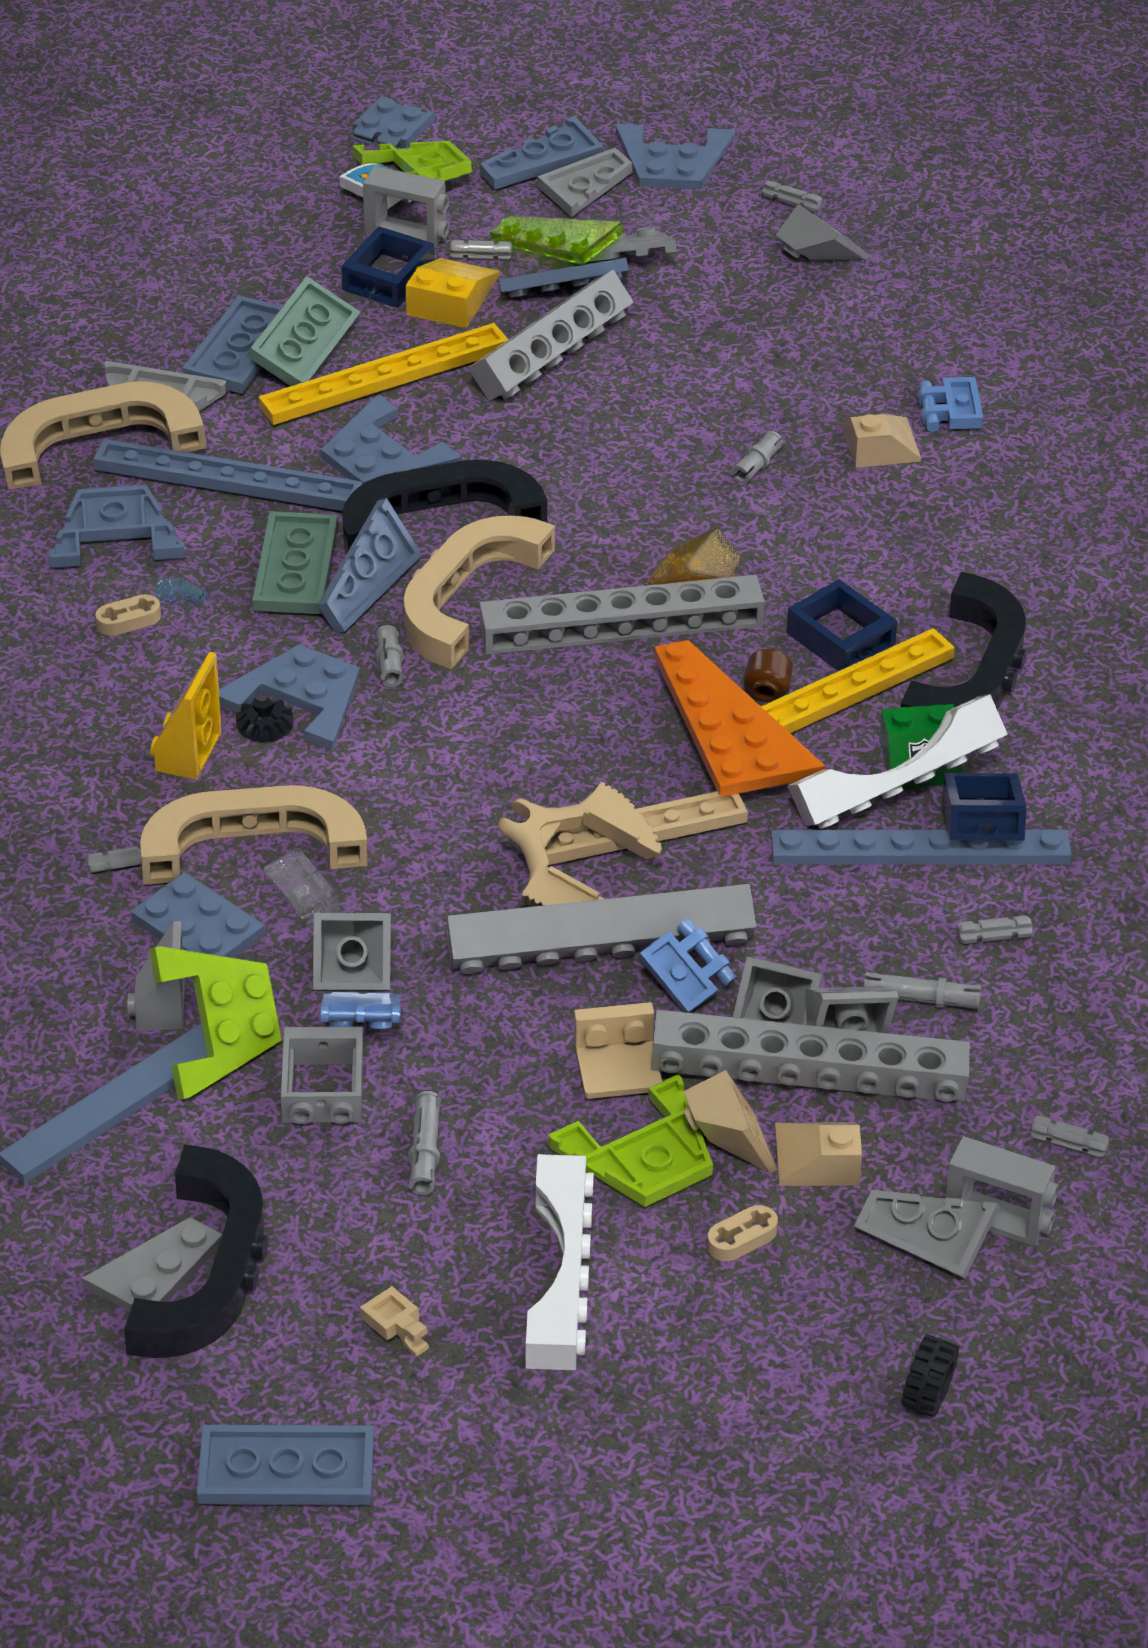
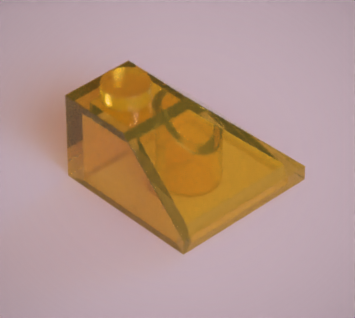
M715 527L672 549L643 586L734 577V568L742 558L720 530Z

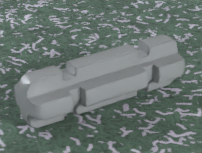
M766 181L762 190V195L772 200L777 198V201L794 207L799 204L810 212L819 211L822 204V198L818 195L807 194L805 191L773 181Z
M452 240L450 243V256L453 259H463V256H468V259L493 260V257H498V260H510L512 257V244L509 241H499L498 244H494V241L468 240V243H464V240Z
M137 846L107 851L108 855H103L102 852L87 856L89 873L141 864V849L138 850Z
M1028 916L1013 917V920L1008 919V917L978 920V924L973 923V921L960 922L957 927V935L963 944L976 943L977 939H981L982 942L1012 939V936L1015 935L1017 938H1027L1032 935V922Z
M1041 1115L1035 1117L1031 1126V1136L1035 1139L1046 1141L1049 1138L1052 1139V1144L1079 1152L1086 1149L1088 1150L1087 1154L1103 1158L1108 1149L1109 1137L1095 1131L1091 1135L1088 1134V1129L1061 1121H1057L1054 1124L1051 1118Z

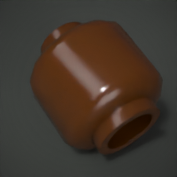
M774 648L760 649L752 653L748 659L744 675V686L752 697L761 702H772L785 696L789 690L793 673V664L790 658Z

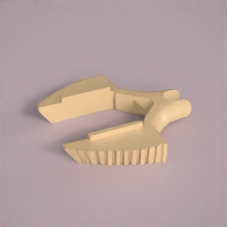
M601 782L595 791L579 804L565 807L545 808L522 798L516 799L512 802L511 806L517 814L524 817L527 821L516 823L510 819L501 818L498 823L500 832L517 844L526 858L530 874L527 887L522 893L521 905H528V907L604 899L599 896V892L552 866L548 868L549 861L545 847L557 831L580 828L583 824L645 859L660 855L662 847L661 843L656 842L658 836L653 835V828L648 827L649 823L643 820L644 817L642 814H639L638 809H634V804L629 803L630 800L624 798L622 793H617L618 790H612L609 785L605 786L604 782Z

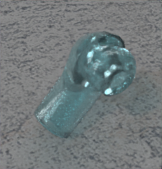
M182 577L163 578L155 585L158 598L166 602L187 599L201 606L209 598L207 590Z

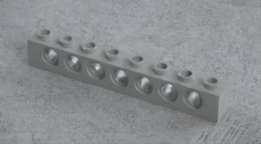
M757 575L480 602V630L486 654L763 627L765 601Z
M657 1010L651 1070L713 1077L726 1070L732 1079L907 1098L939 1099L945 1102L965 1101L969 1079L970 1042Z

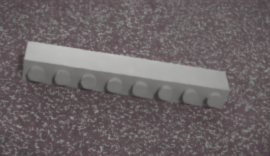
M750 884L449 915L446 922V934L451 970L461 969L463 974H473L483 971V966L499 965V969L511 970L521 967V962L537 961V965L548 966L558 963L560 961L559 958L574 957L575 961L586 962L596 959L597 954L612 953V956L616 958L634 955L635 950L646 949L668 931L681 942L685 937L677 927L687 918L692 921L697 929L701 927L709 936L706 940L709 943L725 941V944L729 946L741 945L746 943L748 938H752L756 930Z

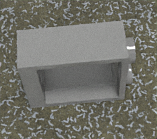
M374 166L363 182L364 233L371 235L380 226L434 243L436 248L441 239L445 240L447 238L450 226L449 221H446L449 196L445 194V181ZM387 195L426 203L427 225L388 217Z
M284 1027L281 1082L282 1123L335 1122L345 1124L348 1122H362L363 1027ZM352 1064V1092H294L295 1065Z
M963 1136L949 1163L946 1197L973 1202H998L1000 1208L989 1231L1036 1246L1042 1233L1049 1235L1055 1220L1056 1212L1050 1210V1208L1054 1206L1059 1191V1184L1054 1183L1056 1166ZM974 1179L1032 1198L1030 1210L974 1192Z

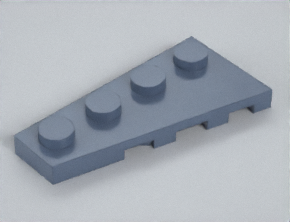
M575 116L566 119L565 126L561 128L553 126L545 130V136L537 140L531 137L523 141L522 148L518 150L509 148L480 163V174L495 190L602 153L604 146Z
M625 257L499 279L501 292L508 291L509 297L527 295V288L540 286L541 292L560 289L559 282L572 281V287L589 284L591 282L590 277L600 276L611 270H614L620 279L623 278L622 272L628 271V265Z
M387 498L378 500L318 603V607L334 632H345L422 556Z

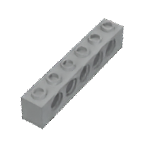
M611 270L594 279L472 364L468 369L487 399L492 400L501 395L503 400L520 390L517 384L523 381L526 385L541 376L542 374L539 370L541 367L545 366L546 369H549L562 361L561 353L566 351L567 354H570L584 345L581 340L582 338L587 336L590 340L603 332L605 328L602 324L606 321L611 325L624 317L626 314L623 309L631 305L633 300L615 271Z

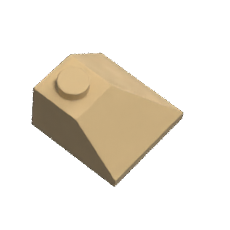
M868 414L850 417L842 423V429L855 468L921 462V456L907 417Z
M726 1070L683 1091L689 1107L684 1109V1113L694 1131L700 1128L709 1142L765 1171H778L754 1111Z
M855 1122L775 1123L779 1186L860 1185L862 1148L859 1124Z

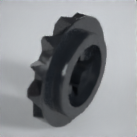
M270 697L265 701H259L254 698L252 704H242L241 711L236 713V727L244 737L254 741L266 742L277 740L288 734L294 723L292 708L285 706L283 700L272 702Z

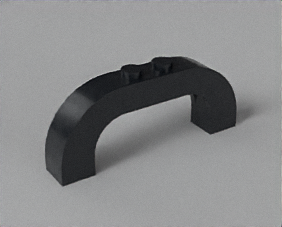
M464 460L394 472L371 479L358 487L348 497L342 513L343 543L347 554L377 501L385 498L388 499L397 515L465 502L480 501L502 508L508 516L528 517L546 523L548 499L537 480L518 467L492 460Z
M961 572L951 593L949 618L976 624L984 628L992 636L980 665L970 680L956 686L938 687L911 680L900 707L953 704L955 708L976 697L990 694L998 710L1006 691L1013 692L1017 680L1016 669H1023L1027 656V649H1023L1026 616L1023 607L1018 599L1000 584L981 576Z
M184 1144L175 1171L177 1199L206 1203L218 1208L227 1216L226 1224L209 1278L198 1292L185 1299L171 1302L134 1298L124 1328L127 1355L168 1358L200 1350L218 1340L232 1327L242 1311L248 1290L255 1291L259 1274L256 1262L257 1259H265L268 1246V1236L264 1235L262 1193L253 1174L241 1162L230 1155L211 1148Z

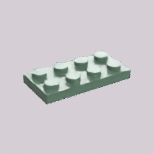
M306 276L252 345L246 357L290 386L309 381L354 324L360 311Z
M269 511L252 600L253 611L323 614L318 607V603L328 587L338 529V515Z

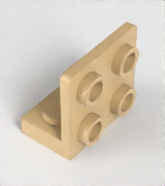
M652 1002L574 1010V1046L586 1099L649 1093L650 1087L662 1082L660 1071L651 1070L654 1038V1010Z

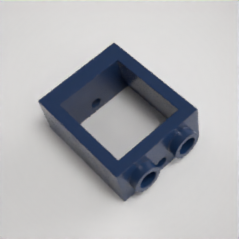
M378 226L341 266L342 290L399 308L406 300V284L417 267L435 260L434 243ZM381 254L408 262L397 275L370 267Z
M838 579L788 608L786 633L834 669L840 671L895 646L897 620ZM835 609H839L864 628L842 640L816 620Z
M944 773L942 805L950 840H1025L1027 805L1017 773ZM984 824L991 825L989 830H984L982 827Z

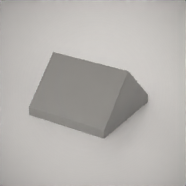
M882 986L806 988L807 1025L888 1033L899 999L898 992Z

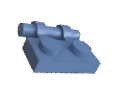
M975 377L943 378L942 386H932L929 381L920 383V390L917 396L920 406H923L921 410L922 422L926 425L928 431H938L940 421H948L949 429L983 428V413Z
M687 918L677 927L685 939L679 942L668 931L640 952L638 958L678 1007L685 1013H691L717 993L718 989L710 980L711 978L717 976L726 987L737 976L729 968L730 962L725 955H719L706 940L709 937L701 927L697 929L692 921ZM695 949L707 965L701 969L689 955L690 951Z

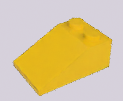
M439 258L419 266L406 284V315L467 328L498 279L500 271Z
M214 652L208 653L179 698L172 713L168 712L166 714L163 730L160 735L155 736L152 740L150 754L151 757L155 758V770L158 772L197 780L222 733L217 656Z

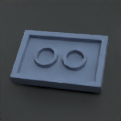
M183 872L130 911L133 922L160 940L173 921H181L183 950L234 958L265 935L264 924L186 872Z

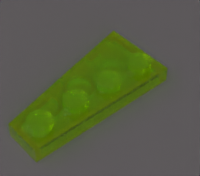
M509 216L501 220L500 224L489 232L492 241L499 243V241H509L513 248L583 265L624 233L622 222Z

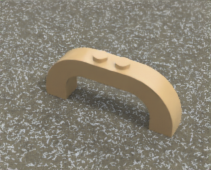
M148 381L126 382L39 402L19 414L10 423L3 435L0 453L8 490L42 484L38 460L42 452L50 445L61 440L129 425L145 424L159 428L168 436L172 450L192 452L206 449L204 426L199 410L193 401L181 391L165 384Z
M496 516L472 522L453 533L439 549L434 550L429 561L421 569L416 570L404 594V626L407 639L412 647L426 659L452 669L469 650V624L448 617L441 613L439 609L470 574L485 563L508 560L539 569L555 551V525L522 516Z
M290 785L191 794L174 800L159 809L145 825L140 840L143 885L170 883L180 875L181 855L187 848L197 842L216 838L281 832H302L320 840L327 849L330 869L367 866L365 826L359 813L347 801L333 793L313 787Z

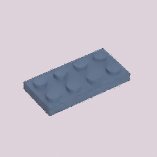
M238 295L183 366L182 372L184 374L226 380L227 390L243 394L262 369L260 365L246 357V355L283 306Z
M203 1425L197 1487L198 1504L371 1505L374 1426Z

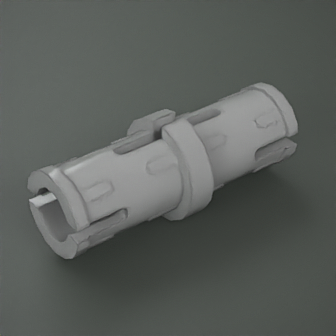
M768 431L756 445L749 446L744 452V457L731 469V475H735L740 470L733 479L747 484L761 468L765 469L770 463V458L783 447V440L774 445L781 436L777 432Z
M391 625L381 626L376 631L378 649L376 650L375 658L380 666V679L383 681V684L387 687H396L402 683L404 678L401 666L404 660V653L399 646V633Z

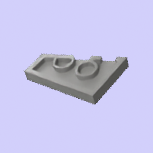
M612 148L537 176V187L572 217L632 173V162L616 148Z
M642 227L636 230L637 234L625 236V232H614L607 234V239L595 241L594 237L580 238L576 240L575 245L567 246L570 260L582 263L615 259L620 257L619 252L625 251V255L636 256L648 255L650 248L658 247L664 249L665 253L677 252L676 240L655 230V227Z
M871 1190L854 1227L966 1279L1000 1205L998 1202H973L958 1198L946 1197L944 1199L924 1197L919 1194Z
M189 1217L82 1278L83 1287L129 1312L134 1298L168 1302L218 1249L222 1234Z

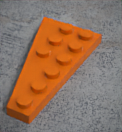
M689 640L654 646V658L720 797L794 783L813 773L825 770V765Z

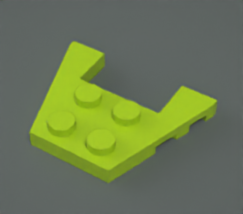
M450 141L410 142V148L396 149L391 143L380 144V150H364V145H353V158L361 165L393 161L405 173L442 181L459 178L472 172L471 160Z
M162 946L149 948L155 983L186 977L193 978L207 1050V1058L171 1065L178 1100L192 1097L282 1041L266 963Z
M679 1074L649 1088L648 1099L664 1118L601 1147L579 1121L548 1134V1146L550 1149L560 1155L586 1156L587 1172L594 1173L595 1177L644 1207L713 1174V1163L701 1130L699 1128L694 1131L684 1113V1109L689 1107L683 1092L684 1083Z

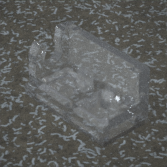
M299 847L264 867L268 878L273 881L276 888L289 901L301 920L311 917L316 912L342 913L336 893ZM314 918L305 923L309 929L314 927Z

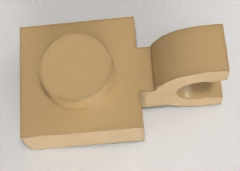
M393 1286L360 1306L361 1319L387 1341L398 1335L403 1345L415 1357L429 1349V1345L421 1338L427 1334V1327L418 1321V1308Z

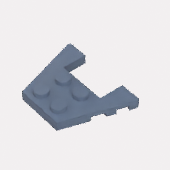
M616 124V136L621 141L624 153L632 162L634 176L639 186L702 189L715 170L719 159L724 157L728 146L735 141V129L708 128L706 146H696L692 143L667 145L663 142L647 144L643 143L644 125Z
M380 394L375 396L321 449V458L346 478L362 481V484L385 474L462 461V456L444 442L418 455H413L380 430L378 427L398 418V408Z
M146 484L78 489L65 516L66 523L63 530H59L56 536V545L49 552L50 568L81 566V542L152 537L154 560L185 558L184 543L181 539L178 540L172 524L163 517L161 507Z
M299 644L219 689L220 706L238 713L241 711L242 704H250L261 692L318 714L304 730L305 740L333 750L337 743L339 731L342 729L347 708L350 706L360 678V667Z

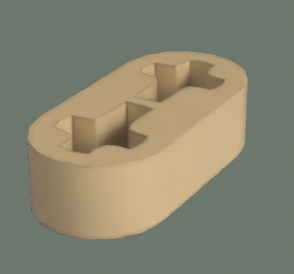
M144 594L103 605L95 614L97 630L104 635L113 636L151 626L161 618L160 601L155 596Z
M755 1205L715 1224L708 1232V1252L712 1257L720 1261H732L742 1257L775 1238L778 1216L769 1207ZM733 1240V1244L729 1245L727 1243Z

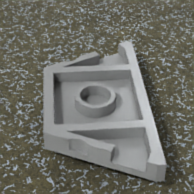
M105 361L104 363L108 386L136 381L165 384L188 396L199 411L227 392L226 380Z

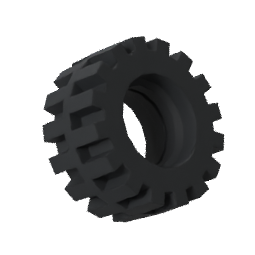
M928 1334L924 1336L919 1349L916 1351L905 1382L906 1386L903 1390L901 1401L902 1406L936 1417L953 1378V1372L959 1356V1345Z

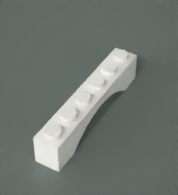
M991 695L979 696L948 710L938 730L929 742L912 758L893 769L873 775L846 774L832 769L821 770L788 785V788L806 826L817 824L819 829L838 822V814L848 809L851 814L870 807V799L882 794L883 799L902 792L904 790L902 784L912 779L915 784L934 777V769L944 764L947 769L966 762L965 754L976 749L979 754L998 747L997 739L1008 734Z
M542 1154L537 1156L536 1211L548 1222L557 1236L563 1253V1260L552 1286L527 1313L526 1368L576 1370L577 1355H585L586 1330H578V1323H587V1298L580 1297V1290L588 1291L589 1266H581L582 1259H590L591 1234H583V1228H591L592 1203H585V1197H593L594 1173H586V1156Z

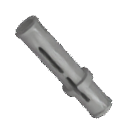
M870 972L865 974L864 987L882 986L898 992V1000L936 1004V1008H944V1005L979 1010L981 985L947 982V978L940 977L937 981Z
M432 1091L420 1092L415 1099L416 1111L413 1145L408 1151V1163L411 1166L409 1189H412V1192L417 1195H427L433 1192L435 1188V1168L440 1161L437 1140L441 1098L437 1097V1094Z

